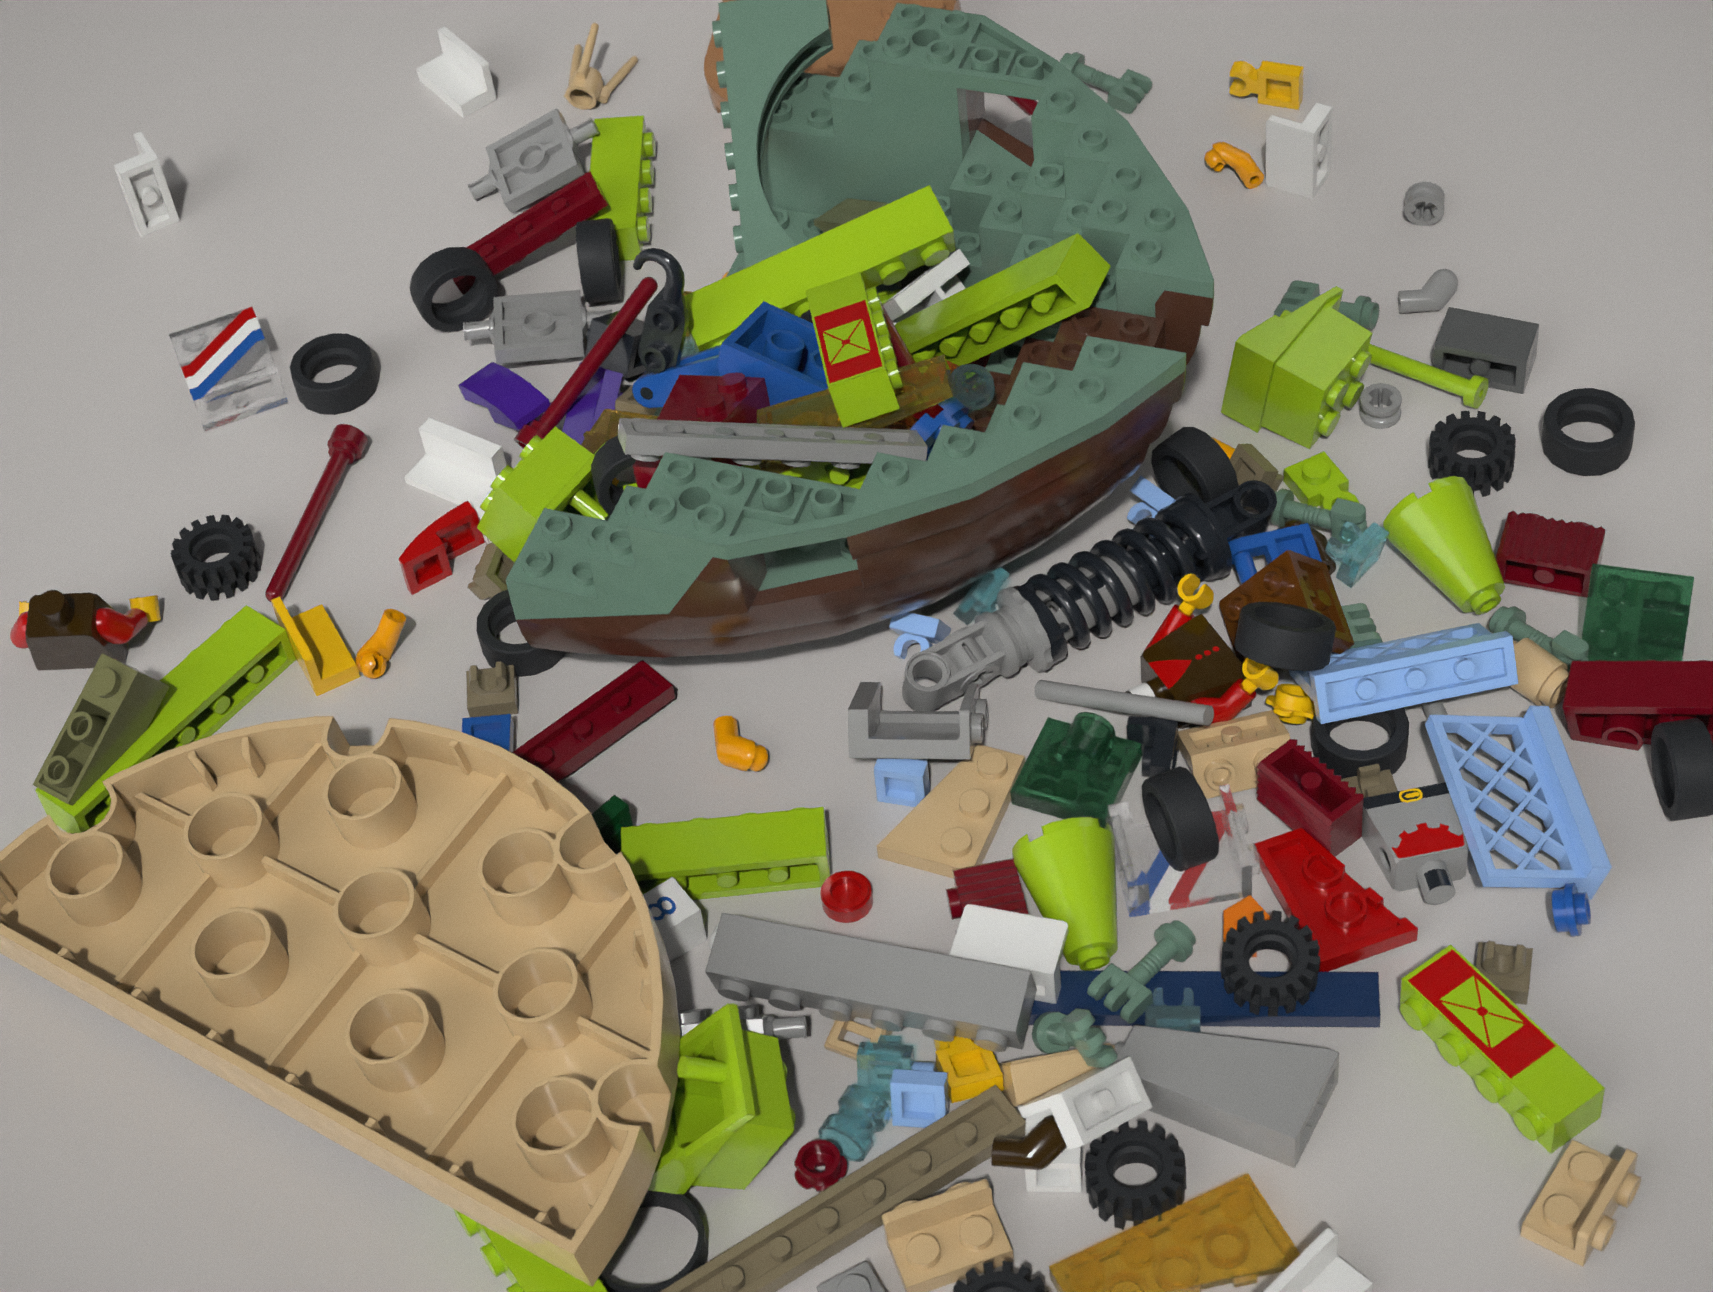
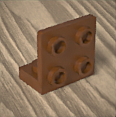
M1286 550L1219 602L1235 654L1242 663H1244L1246 657L1236 650L1234 642L1241 608L1249 603L1278 602L1311 609L1334 621L1336 632L1332 647L1333 652L1341 654L1355 644L1326 563L1291 550Z

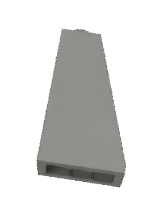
M1140 1025L1133 1027L1125 1043L1118 1042L1115 1045V1052L1118 1055L1115 1061L1131 1057L1152 1104V1108L1149 1111L1293 1168L1296 1167L1338 1083L1339 1052L1329 1048Z

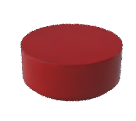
M840 871L829 876L822 884L820 890L822 907L830 919L840 923H852L864 918L870 912L873 905L871 884L864 875L855 871Z

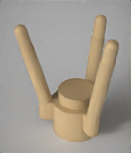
M597 23L591 25L583 55L581 54L582 46L580 44H576L574 47L569 84L564 95L571 105L583 110L592 109L597 101L603 104L607 103L610 93L638 62L637 56H632L604 86L600 72L593 67H589L599 29Z

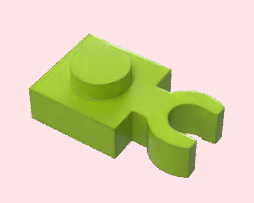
M1324 451L1284 468L1283 482L1301 503L1313 507L1320 506L1322 509L1331 510L1337 498L1359 503L1357 497L1349 492V480Z

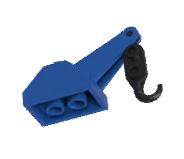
M644 249L636 256L633 263L635 270H640L647 261H654L660 264L666 272L665 286L648 305L638 350L639 358L646 372L634 382L632 393L640 405L647 408H663L679 375L722 376L737 372L744 374L745 377L765 378L774 424L842 427L827 386L813 323L767 302H763L721 345L681 358L689 324V313L683 293L685 279L682 267L672 254L663 249Z

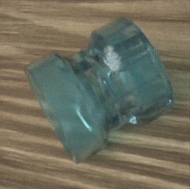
M852 1084L847 1086L837 1101L839 1107L837 1113L828 1115L818 1133L821 1140L833 1143L838 1148L840 1155L844 1156L847 1160L861 1162L873 1147V1135L877 1132H882L893 1115L892 1109L881 1096L864 1086Z

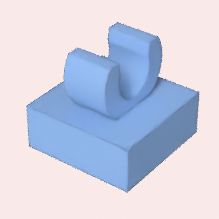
M1140 475L1129 491L1143 502L1135 504L1129 510L1127 519L1136 524L1139 520L1149 515L1155 518L1160 509L1174 503L1176 500Z
M910 612L891 617L889 628L900 635L894 644V655L899 659L905 660L907 649L910 645L919 643L921 651L933 646L932 643L937 644L949 636L951 628L940 619Z
M877 758L874 767V777L878 802L916 807L931 792L927 759Z
M914 1061L912 1070L893 1069L890 1081L892 1126L926 1128L949 1114L948 1073L935 1072L936 1063Z

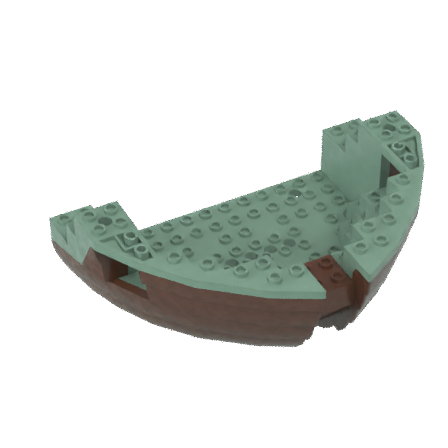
M897 3L878 41L859 40L840 77L803 72L785 93L772 117L766 135L762 160L765 198L781 227L797 245L824 233L814 225V220L847 198L891 203L930 185L954 230L955 251L960 249L970 263L956 274L965 288L1076 233H1079L1111 267L1089 308L991 353L967 407V415L974 420L972 428L969 430L943 425L927 461L877 452L861 488L856 489L665 452L646 489L628 485L634 482H618L617 487L623 488L624 485L627 486L612 514L606 520L544 508L505 580L517 624L530 646L572 653L666 658L739 654L835 637L937 602L1039 547L1110 496L1119 484L1135 474L1145 460L1149 445L1161 436L1166 427L1173 404L1182 397L1186 365H1188L1196 350L1202 326H1209L1214 303V278L1190 212L1128 120L1055 58L988 17L965 13L959 10L951 11L924 7L917 4ZM984 92L1039 100L1031 116L1033 148L983 118L985 114ZM744 252L738 253L727 276L736 273L737 268L745 267ZM895 283L876 286L878 293L881 291L902 290ZM693 343L689 346L684 357L697 353ZM657 407L652 417L653 420H657L662 408ZM911 421L908 424L912 427L917 421Z

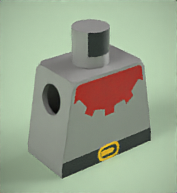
M1446 782L1363 798L1362 838L1391 888L1397 891L1421 888L1425 901L1431 905L1443 904L1451 900L1456 893L1452 881L1461 880L1466 876L1468 844Z

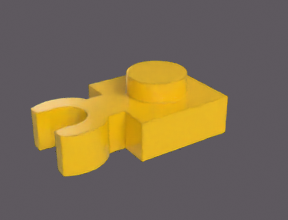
M1262 60L1259 69H1255L1251 64L1244 61H1235L1233 63L1229 76L1241 78L1242 80H1233L1229 89L1230 94L1244 97L1254 93L1258 94V104L1299 110L1303 100V66Z
M954 1036V1040L950 1042L934 1039V1046L937 1050L935 1051L936 1067L938 1072L948 1073V1095L951 1103L975 1098L994 1085L1000 1091H1004L1003 1074L993 1051L977 1046L974 1040Z

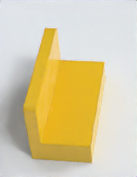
M280 596L271 600L278 623L286 629L296 660L316 696L360 677L354 659L322 604L291 617Z

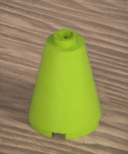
M1449 476L1428 483L1432 490L1431 492L1419 499L1412 492L1391 509L1383 522V527L1386 530L1385 534L1388 540L1464 613L1475 612L1477 615L1487 613L1501 602L1500 595L1503 593L1505 585L1472 488L1463 477Z
M1093 817L1068 818L1041 826L1043 836L1029 842L1028 834H1026L1013 846L1012 857L1014 858L1017 871L1042 917L1067 922L1068 935L1062 952L1066 961L1086 971L1104 967L1110 962V957L1118 950L1115 837L1112 826L1107 823L1105 829L1101 828L1099 820Z

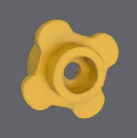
M1280 684L1276 688L1275 695L1266 697L1265 703L1274 708L1273 712L1277 714L1281 721L1291 724H1304L1307 718L1313 719L1314 702L1299 685Z

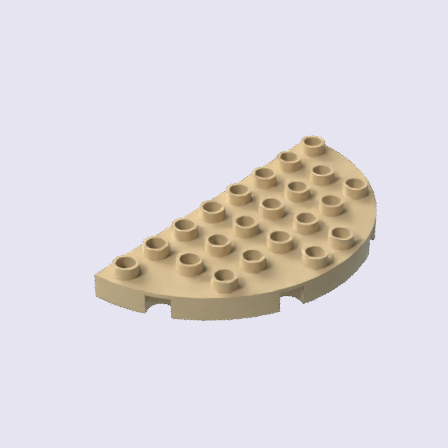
M314 716L266 722L215 734L170 749L120 771L102 781L110 794L111 804L107 815L100 823L85 832L68 833L58 828L51 816L47 815L24 831L0 852V953L591 1287L594 1286L626 1236L651 1184L667 1137L678 1081L677 1065L679 1061L680 1027L676 987L665 943L630 865L621 852L616 855L604 842L590 811L575 795L543 770L495 744L457 730L414 720L389 718L379 742L375 745L350 746L334 716Z

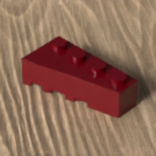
M737 372L722 376L679 375L657 420L774 424L765 378L745 377L744 374ZM712 458L711 460L720 463L742 466L741 464L733 462L731 458ZM661 459L654 462L635 461L633 470L637 487L647 488Z
M1572 661L1563 703L1571 740L1638 751L1643 744L1651 745L1653 728L1657 724L1698 718L1705 724L1713 742V661Z

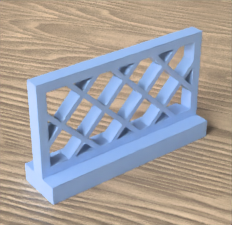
M1480 623L1347 649L1341 654L1332 652L1329 664L1323 669L1312 671L1289 670L1290 676L1314 702L1316 719L1320 724L1518 684L1512 635L1507 631L1490 633Z
M1529 706L1524 717L1430 715L1425 723V727L1483 887L1565 888L1566 883H1575L1578 893L1586 892L1589 900H1592L1612 866L1549 706ZM1446 733H1457L1473 745L1468 751H1465L1450 741ZM1491 734L1512 735L1511 740L1516 751L1512 752L1490 737ZM1482 749L1504 765L1497 772L1474 757L1475 753ZM1463 768L1467 769L1488 783L1487 786L1480 791L1463 780L1460 771ZM1512 769L1526 778L1531 791L1527 792L1506 778V773ZM1494 788L1519 804L1514 812L1488 796ZM1480 808L1503 824L1502 827L1495 832L1477 819L1475 811ZM1525 809L1542 819L1546 829L1545 833L1519 817ZM1509 828L1535 845L1529 854L1503 837ZM1495 849L1517 864V869H1495L1490 852ZM1540 850H1543L1558 860L1561 870H1552L1537 860L1535 856Z

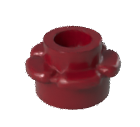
M818 1139L806 1143L801 1147L794 1161V1166L797 1168L794 1172L796 1182L806 1190L813 1188L819 1193L837 1183L840 1178H844L848 1170L846 1158L840 1155L838 1148L827 1140ZM825 1166V1170L822 1172L815 1170L817 1167Z

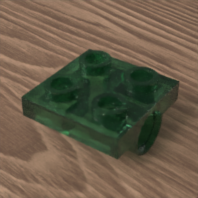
M1592 564L1582 639L1589 645L1588 661H1682L1694 577Z
M1078 713L1074 716L1071 723L1048 717L1010 791L1011 804L1061 819L1076 817L1097 818L1100 827L1105 829L1107 823L1110 825L1140 762L1142 743L1117 737L1111 723L1095 713Z

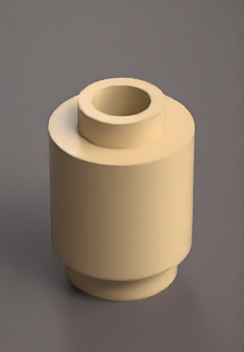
M1524 638L1519 642L1513 641L1518 684L1511 685L1510 687L1538 706L1545 704L1549 708L1556 707L1565 697L1569 677L1568 665L1529 638Z

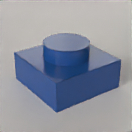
M511 714L462 718L463 733L500 746L511 753L513 752L514 723Z

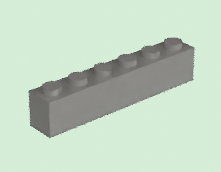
M722 913L705 970L715 989L718 990L717 992L731 1000L748 1001L749 996L767 999L770 1005L786 1011H798L799 1007L803 1006L818 1009L821 1015L837 1021H849L851 1016L869 1019L872 1025L888 1031H901L902 1026L920 1029L925 1036L945 1042L953 1041L954 1036L975 1040L974 1043L977 1046L995 1052H1004L1007 1047L1023 1048L1037 990L1032 973L1029 970Z

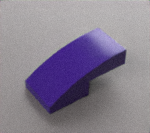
M494 362L489 363L458 385L465 400L487 407L495 423L517 431L524 424H528L545 412L550 406L549 399L532 384L513 371Z

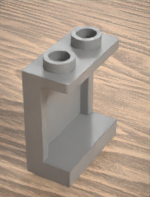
M860 682L848 708L849 758L970 760L975 743L983 742V729H987V699H979L978 684H968L959 711L881 710L880 682Z

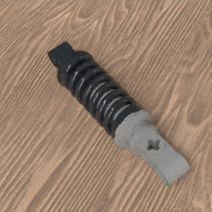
M1250 480L1207 503H1204L1200 498L1191 493H1186L1178 497L1174 503L1160 509L1155 518H1143L1135 524L1133 529L1126 528L1118 531L1112 540H1101L1095 543L1090 552H1077L1068 563L1061 562L1052 565L1047 575L1036 574L1031 576L1021 586L1017 585L1002 589L997 594L998 610L992 613L985 611L975 617L973 625L953 632L943 641L914 654L908 660L902 686L904 701L916 711H933L964 694L968 684H978V688H980L1000 674L1004 677H1009L1017 673L1019 667L1025 663L1039 673L1043 670L1046 671L1053 664L1066 657L1068 652L1066 641L1075 648L1083 649L1090 642V631L1097 637H1106L1112 630V620L1118 625L1127 626L1134 618L1133 609L1140 614H1149L1156 605L1155 598L1162 603L1174 601L1177 595L1178 583L1185 575L1192 573L1200 579V582L1215 578L1220 579L1228 575L1232 569V554L1228 542L1240 537L1267 531L1277 505V497L1274 490L1262 481ZM1243 507L1254 508L1260 514L1248 513ZM1149 534L1153 535V538L1148 539ZM1127 546H1131L1132 549L1127 551ZM923 676L929 677L937 684L925 687L918 684L915 679Z

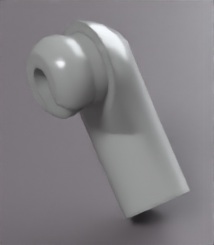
M1440 269L1432 274L1422 289L1398 291L1399 313L1441 310L1457 291V276L1449 269Z

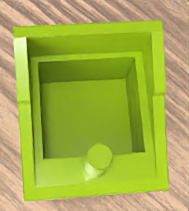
M1335 286L1293 312L1284 310L1280 317L1277 315L1272 316L1242 334L1236 340L1221 413L1257 433L1264 427L1308 449H1311L1321 435L1328 437L1333 432L1339 422L1340 412L1345 406L1352 408L1360 398L1361 392L1364 389V384L1360 382V378L1367 370L1372 359V354L1368 353L1372 332L1338 312L1343 289Z
M556 426L544 439L538 435L534 436L520 453L519 457L521 460L514 469L507 465L492 482L490 487L493 490L480 505V508L485 513L477 529L515 563L544 508L606 520L610 514L606 513L598 502L592 480L591 464L596 452L594 454Z
M727 1003L680 1038L679 1061L677 1065L678 1081L667 1137L648 1188L650 1191L684 1195L690 1186L745 1190L794 1131L795 1113L789 1103L786 1086L787 1067L781 1058L778 1038L741 1029L738 1005Z

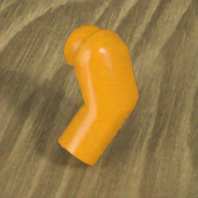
M1224 141L1212 144L1213 148L1205 153L1204 160L1214 171H1221L1226 164L1230 165L1249 189L1258 187L1264 180V174L1249 153Z
M395 609L384 610L376 632L357 652L355 662L358 670L365 677L376 679L385 673L387 663L392 657L406 621V616Z
M721 716L714 720L716 753L720 763L741 771L750 769L757 772L765 767L768 760L767 749L763 745H755L753 740L740 737L737 720L734 717Z

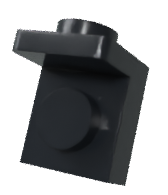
M1128 717L1126 726L1128 753L1130 755L1143 756L1142 776L1152 777L1176 768L1179 754L1178 721L1155 717Z

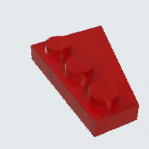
M1302 828L1254 844L1253 857L1288 919L1293 915L1299 919V930L1307 925L1313 931L1312 941L1317 940L1320 947L1319 972H1329L1417 941L1418 928L1406 917L1399 919L1384 906V898L1371 887L1365 890L1345 872V865Z

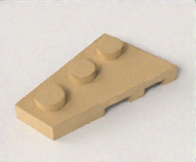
M977 744L973 749L970 760L962 759L876 846L878 858L953 879L954 869L982 864L1026 769L1025 756Z

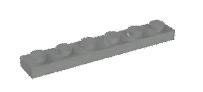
M620 418L618 439L624 453L631 455L636 460L645 462L658 461L665 452L710 461L712 458H731L733 462L741 465H758L762 460H781L783 464L788 466L807 467L811 465V461L830 462L833 466L843 469H856L860 467L861 463L872 464L877 452L926 461L928 446L917 430Z

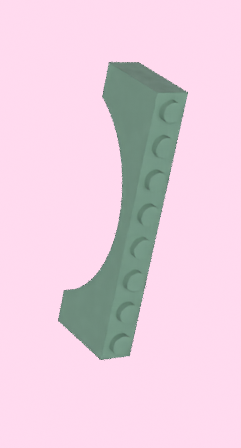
M735 0L718 3L720 20L712 21L715 47H723L724 56L723 61H716L719 87L727 88L728 101L720 102L724 129L731 128L732 142L724 144L728 170L735 169L736 183L729 184L730 203L732 211H739L741 225L733 226V236L736 253L744 252L745 267L737 268V272L797 245L781 227L765 198L762 178L763 149L772 117L785 93L809 66L834 49L827 0Z

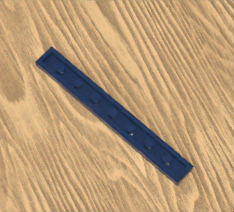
M1060 971L1061 989L1057 1003L1052 1004L1034 1000L1028 1025H1034L1037 1018L1046 1012H1060L1068 1015L1077 1008L1091 1012L1095 1019L1091 1026L1380 1028L1379 972H1318L1315 991H1310L1309 1000L1304 1005L1296 1001V1010L1289 1014H1286L1283 1006H1279L1278 1016L1268 1017V1007L1261 1006L1259 1015L1249 1012L1250 1002L1246 1001L1242 1007L1238 1006L1234 1002L1235 992L1228 995L1224 988V979H1221V971H1158L1145 985V987L1152 991L1153 1004L1136 1021L1129 1024L1120 1018V1012L1124 1005L1116 1012H1112L1104 1006L1107 994L1098 1001L1088 995L1089 985L1102 971ZM1254 971L1261 976L1269 978L1280 977L1287 973Z

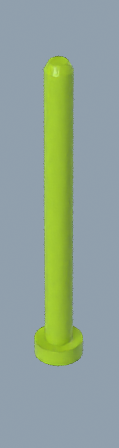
M1369 345L1368 353L1372 354L1371 364L1462 396L1464 405L1474 409L1479 408L1486 397L1489 380L1485 377L1474 375L1469 380L1381 347Z

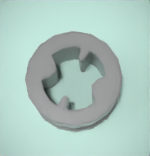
M1419 182L1409 187L1405 194L1404 214L1406 218L1419 226H1428L1440 221L1444 215L1445 199L1442 188L1431 182Z
M1383 383L1372 384L1366 387L1360 396L1361 406L1359 415L1361 421L1365 425L1376 429H1385L1396 425L1401 417L1402 396L1400 391L1394 386Z

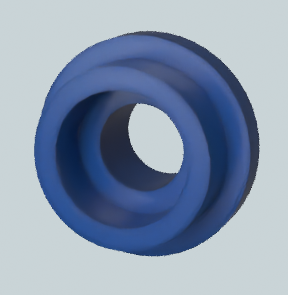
M1566 883L1564 889L1552 891V910L1557 932H1570L1572 937L1581 936L1582 925L1591 923L1590 903L1587 893H1578L1575 883Z

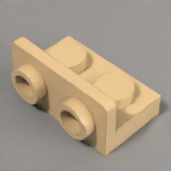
M1273 710L1234 718L1229 721L1212 723L1208 726L1203 725L1178 731L1179 750L1189 765L1192 775L1200 785L1206 799L1256 788L1258 784L1256 780L1258 775L1256 773L1259 770L1256 768L1261 760L1290 740V734Z
M1572 1139L1523 1221L1520 1236L1584 1267L1594 1248L1603 1252L1608 1245L1617 1223L1615 1219H1612V1216L1618 1206L1621 1205L1628 1208L1636 1196L1642 1179L1634 1174L1638 1153L1626 1149L1620 1161H1617Z
M987 1179L974 1183H958L950 1187L945 1193L922 1201L910 1200L903 1202L892 1211L882 1215L886 1244L905 1292H928L958 1280L966 1279L965 1273L972 1268L978 1274L983 1273V1263L993 1261L995 1269L1002 1266L1003 1261L1014 1262L1013 1250L993 1205L992 1190Z

